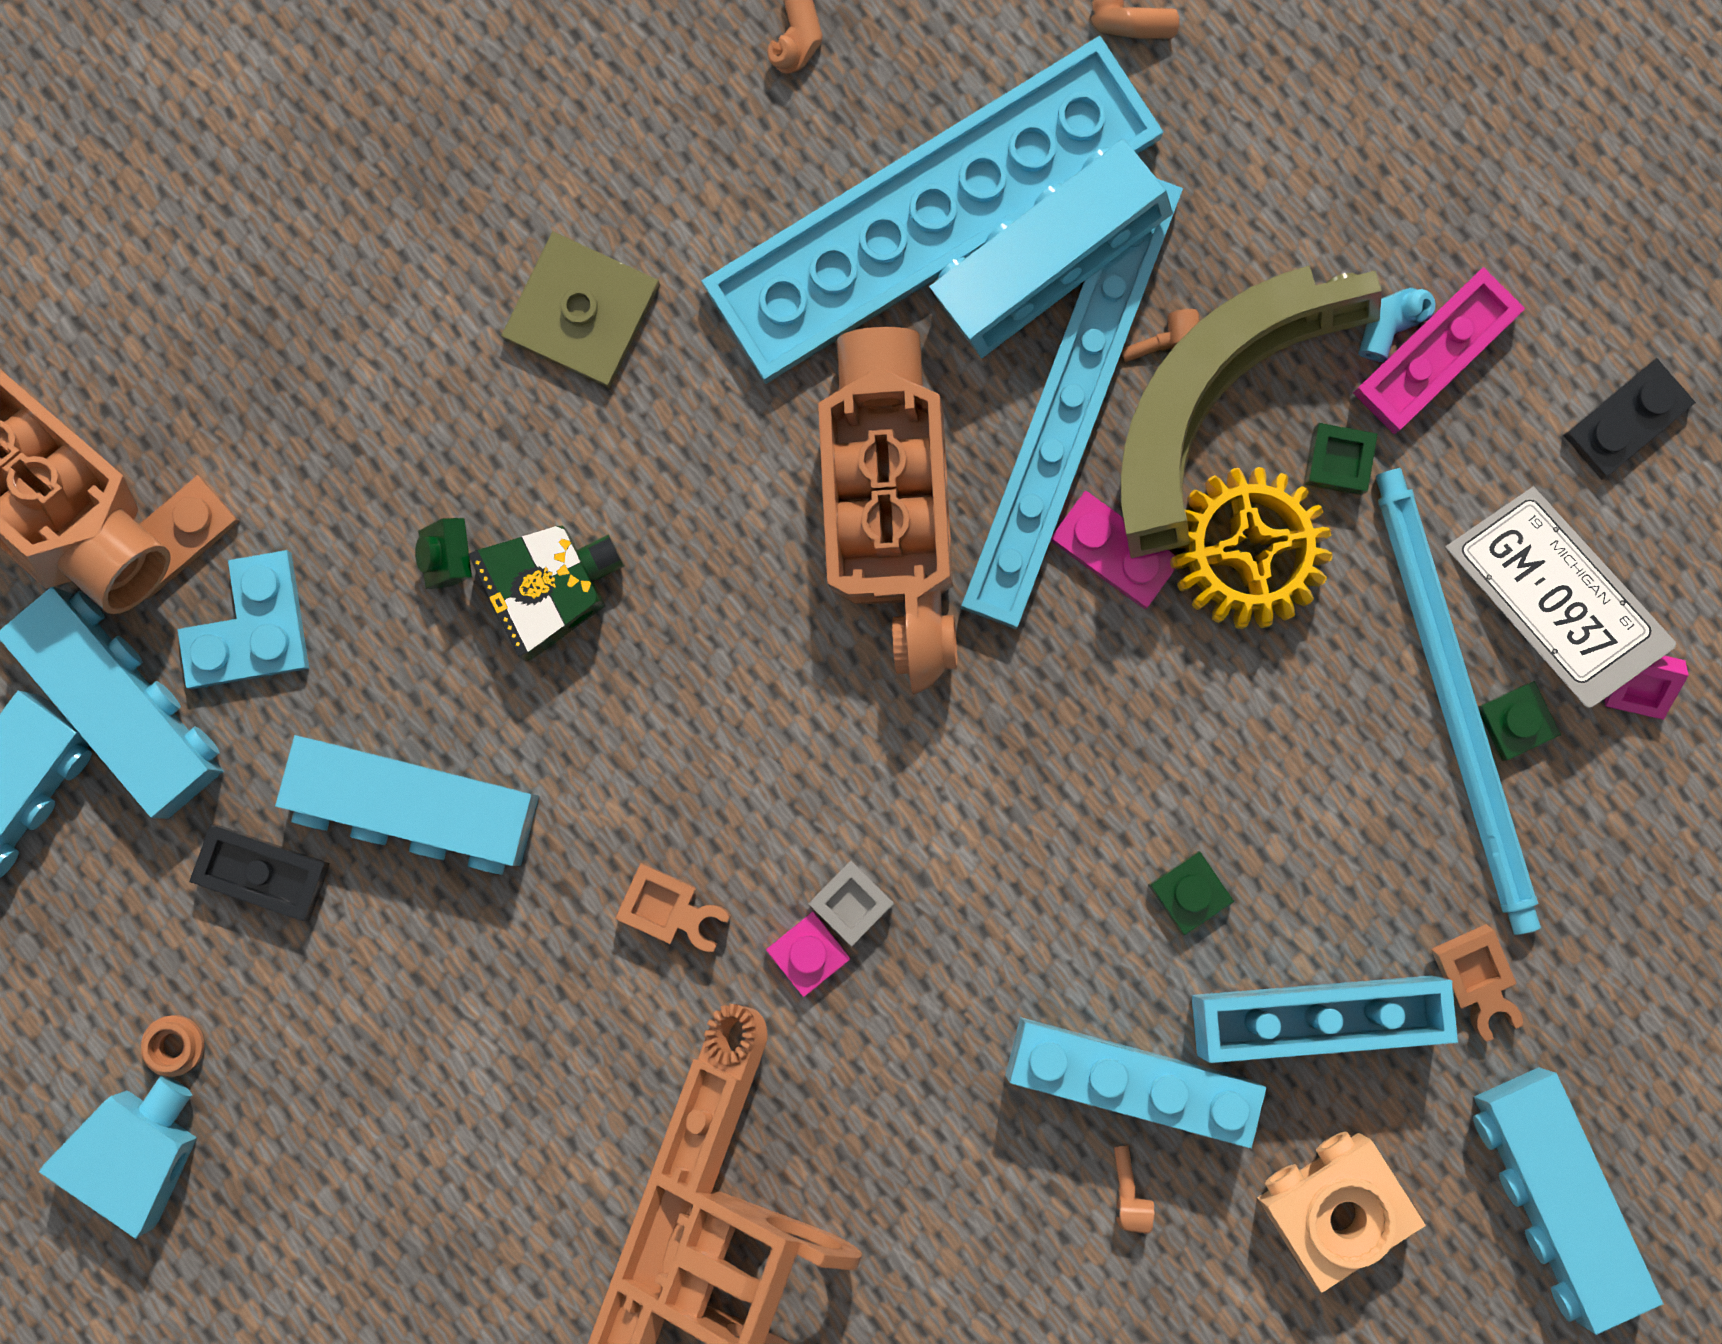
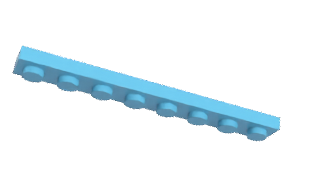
M1158 179L1167 191L1174 214L1183 188ZM1173 214L1084 281L960 609L1017 629Z

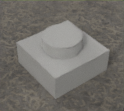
M850 861L808 904L852 947L894 902Z

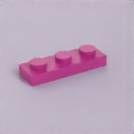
M1483 267L1368 377L1353 394L1395 435L1517 318L1525 308Z

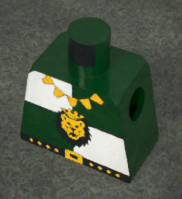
M555 526L468 554L518 657L526 662L541 654L604 608L605 604L594 581L625 566L609 534L577 550L570 533L564 526Z

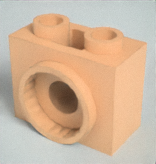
M1341 1132L1327 1139L1316 1149L1320 1158L1301 1170L1298 1169L1297 1165L1293 1164L1277 1171L1265 1182L1268 1191L1257 1197L1309 1282L1321 1293L1358 1269L1376 1263L1386 1255L1389 1249L1426 1226L1373 1141L1360 1133L1350 1137L1348 1132ZM1353 1202L1355 1207L1353 1223L1346 1229L1333 1230L1330 1224L1333 1209L1341 1203Z

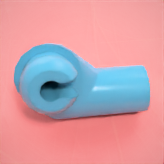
M1408 288L1382 298L1380 321L1366 324L1358 352L1359 356L1377 362H1385L1388 359L1396 333L1414 327L1420 322L1428 321L1433 316L1436 307L1433 295L1424 289Z

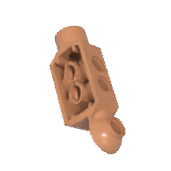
M901 327L863 328L844 333L837 338L839 390L818 403L827 584L835 594L854 604L905 602L906 616L893 617L892 621L895 670L897 674L909 673L912 694H917L934 684L944 670L957 669L954 615H942L941 594L953 587L944 411L940 394L923 387L920 334L917 331Z
M0 369V549L45 589L72 581L107 613L119 614L132 609L145 600L164 578L170 565L171 556L169 550L135 521L139 509L124 476Z

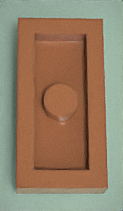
M199 475L194 477L139 524L165 546L171 556L170 565L164 578L147 599L155 595L240 522Z

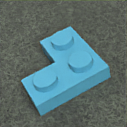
M288 550L228 560L237 619L177 629L185 684L188 689L309 669L292 553Z

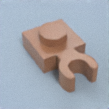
M640 863L615 919L669 944L673 942L678 929L687 932L689 940L696 948L706 952H714L718 944L706 939L701 934V922L706 917H715L727 923L731 915L726 909L718 905H705L700 908L691 905L690 903L697 890L696 887L644 863Z
M1485 924L1431 949L1443 978L1452 980L1454 1003L1461 1009L1473 1004L1470 1012L1471 1024L1485 1041L1488 1042L1494 1039L1488 1023L1490 1017L1496 1012H1504L1509 1024L1515 1029L1523 1026V1017L1519 1008L1501 993L1502 990L1517 983L1494 929Z

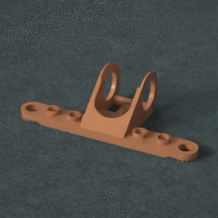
M737 1004L721 1006L720 1011L716 1010L713 1013V1020L709 1019L707 1025H710L709 1030H705V1041L698 1059H693L588 1344H656L664 1320L669 1321L706 1344H791L769 1333V1329L796 1255L823 1268L855 1270L859 1266L862 1253L846 1240L830 1232L713 1189L767 1042L765 1020L753 1008ZM740 1021V1023L744 1024L742 1030H746L742 1037H746L745 1041L741 1040L740 1044L742 1047L735 1048L736 1051H732L729 1046V1033L733 1025ZM735 1228L772 1247L761 1280L751 1277L724 1260ZM789 1234H792V1235L801 1237V1238L806 1239V1240H808V1241H811V1242H813V1243H815V1244H812V1243L806 1242V1241H804V1240L798 1239V1238H796V1237H794V1236H791V1235H789ZM714 1286L738 1299L752 1303L746 1320L707 1306Z

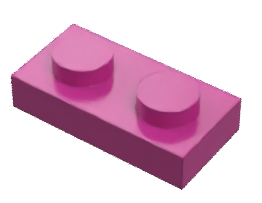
M1086 490L1050 540L1144 610L1150 605L1176 569L1170 566V559L1176 555L1169 550L1130 558L1124 518Z

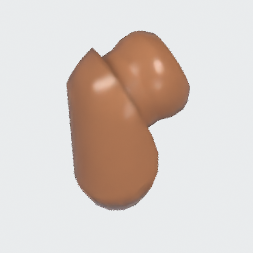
M783 0L790 27L784 35L779 37L778 43L771 40L767 49L770 63L782 73L788 74L802 70L822 43V31L813 0Z
M1093 0L1092 2L1094 15L1091 17L1094 27L1102 34L1136 39H1172L1179 30V15L1174 8L1124 7V0Z

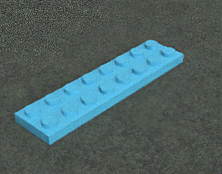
M1098 36L701 280L703 288L761 379L767 384L837 341L840 335L853 331L937 279L940 272L952 261L962 257L967 258L986 243L987 237L996 227L1004 222L1017 220L1034 207L1036 199L1043 191L1053 185L1064 184L1080 172L1085 161L1097 150L1104 147L1111 148L1124 138L1135 153L1139 154L1160 141L1164 132L1101 36Z

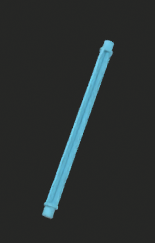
M1401 468L1380 473L1375 476L1381 494L1378 504L1382 510L1500 900L1501 910L1503 913L1508 914L1514 935L1539 930L1541 926L1535 910V905L1539 903L1533 890L1415 502L1413 489H1407Z

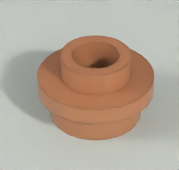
M170 1015L157 1019L146 1029L141 1041V1054L145 1064L154 1073L161 1076L177 1077L190 1072L198 1065L204 1052V1037L200 1028L191 1019L180 1015ZM170 1034L179 1036L183 1041V1051L178 1057H171L164 1050V1041Z

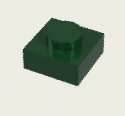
M1318 423L1313 429L1304 485L1356 495L1367 493L1378 434Z
M442 518L418 531L419 538L415 547V558L419 570L424 573L425 589L451 587L472 577L465 518Z
M1535 681L1526 683L1478 706L1481 718L1502 761L1516 757L1561 735Z
M1200 851L1195 852L1148 884L1182 935L1188 934L1234 902Z

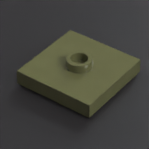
M552 231L501 337L509 343L610 389L660 286V282L656 278Z

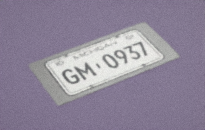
M1534 486L1445 546L1588 708L1594 707L1676 647L1675 640Z

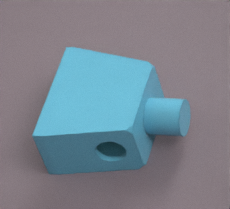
M160 1076L144 1101L128 1090L110 1096L47 1160L39 1173L135 1239L154 1229L159 1222L197 1140V1137L174 1122L191 1098L192 1093L180 1082L167 1076Z

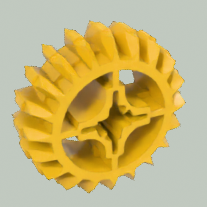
M1257 467L1252 471L1248 484L1240 468H1234L1228 473L1227 486L1216 475L1210 477L1205 482L1206 491L1209 496L1201 491L1193 490L1187 497L1189 505L1195 511L1185 510L1190 545L1178 547L1186 548V553L1178 554L1170 559L1171 568L1181 569L1189 566L1191 574L1185 576L1177 583L1179 590H1188L1197 583L1203 592L1194 598L1192 606L1199 610L1211 599L1216 601L1217 605L1212 612V620L1217 623L1226 618L1230 609H1235L1233 621L1238 629L1248 626L1252 611H1254L1255 620L1260 628L1272 625L1273 610L1284 621L1295 616L1292 600L1302 606H1307L1314 600L1311 591L1305 584L1319 587L1326 581V576L1323 572L1312 565L1326 564L1332 560V553L1330 551L1316 547V543L1324 541L1331 536L1330 528L1319 527L1314 529L1311 521L1323 513L1322 507L1315 505L1305 511L1299 503L1307 497V488L1301 486L1291 495H1288L1284 492L1288 484V476L1280 473L1271 485L1267 486L1266 472L1261 467ZM1250 502L1264 505L1275 511L1286 522L1291 531L1289 529L1274 530L1267 527L1261 521L1258 509L1251 508ZM1231 504L1234 517L1230 519L1231 535L1229 539L1219 541L1214 546L1204 547L1205 532L1212 515L1223 506ZM1243 532L1248 534L1251 543H1261V545L1272 544L1254 557L1259 562L1258 564L1256 561H1253L1249 552L1240 553L1239 550L1228 552L1246 539ZM1296 549L1295 563L1289 578L1279 590L1269 593L1266 580L1272 577L1270 562L1273 555ZM1209 565H1228L1235 568L1240 573L1244 587L1249 588L1250 594L1238 592L1225 585L1214 574Z

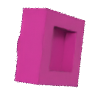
M1664 655L1604 699L1605 706L1664 720L1689 676L1686 661Z
M814 911L766 949L803 997L851 959Z

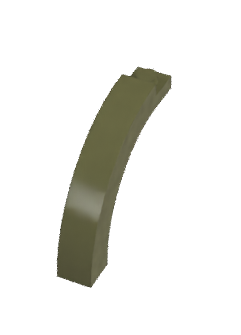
M1310 265L1277 275L1248 288L1220 305L1199 321L1175 345L1157 368L1144 390L1133 415L1124 447L1121 470V506L1130 558L1190 545L1187 517L1183 504L1184 474L1191 446L1210 409L1240 376L1272 354L1298 342L1320 335L1380 321L1382 289L1376 270L1359 275L1355 273L1340 274L1331 278L1327 283L1315 285Z

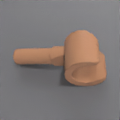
M1182 309L1168 314V333L1157 334V336L1124 347L1122 355L1125 363L1159 350L1163 351L1169 348L1172 350L1200 321L1198 311L1195 309Z
M1129 1145L1114 1147L1120 1186L1118 1187L1119 1197L1117 1202V1209H1120L1119 1217H1116V1221L1119 1227L1125 1231L1148 1234L1153 1229L1154 1202L1152 1200L1135 1198V1184Z

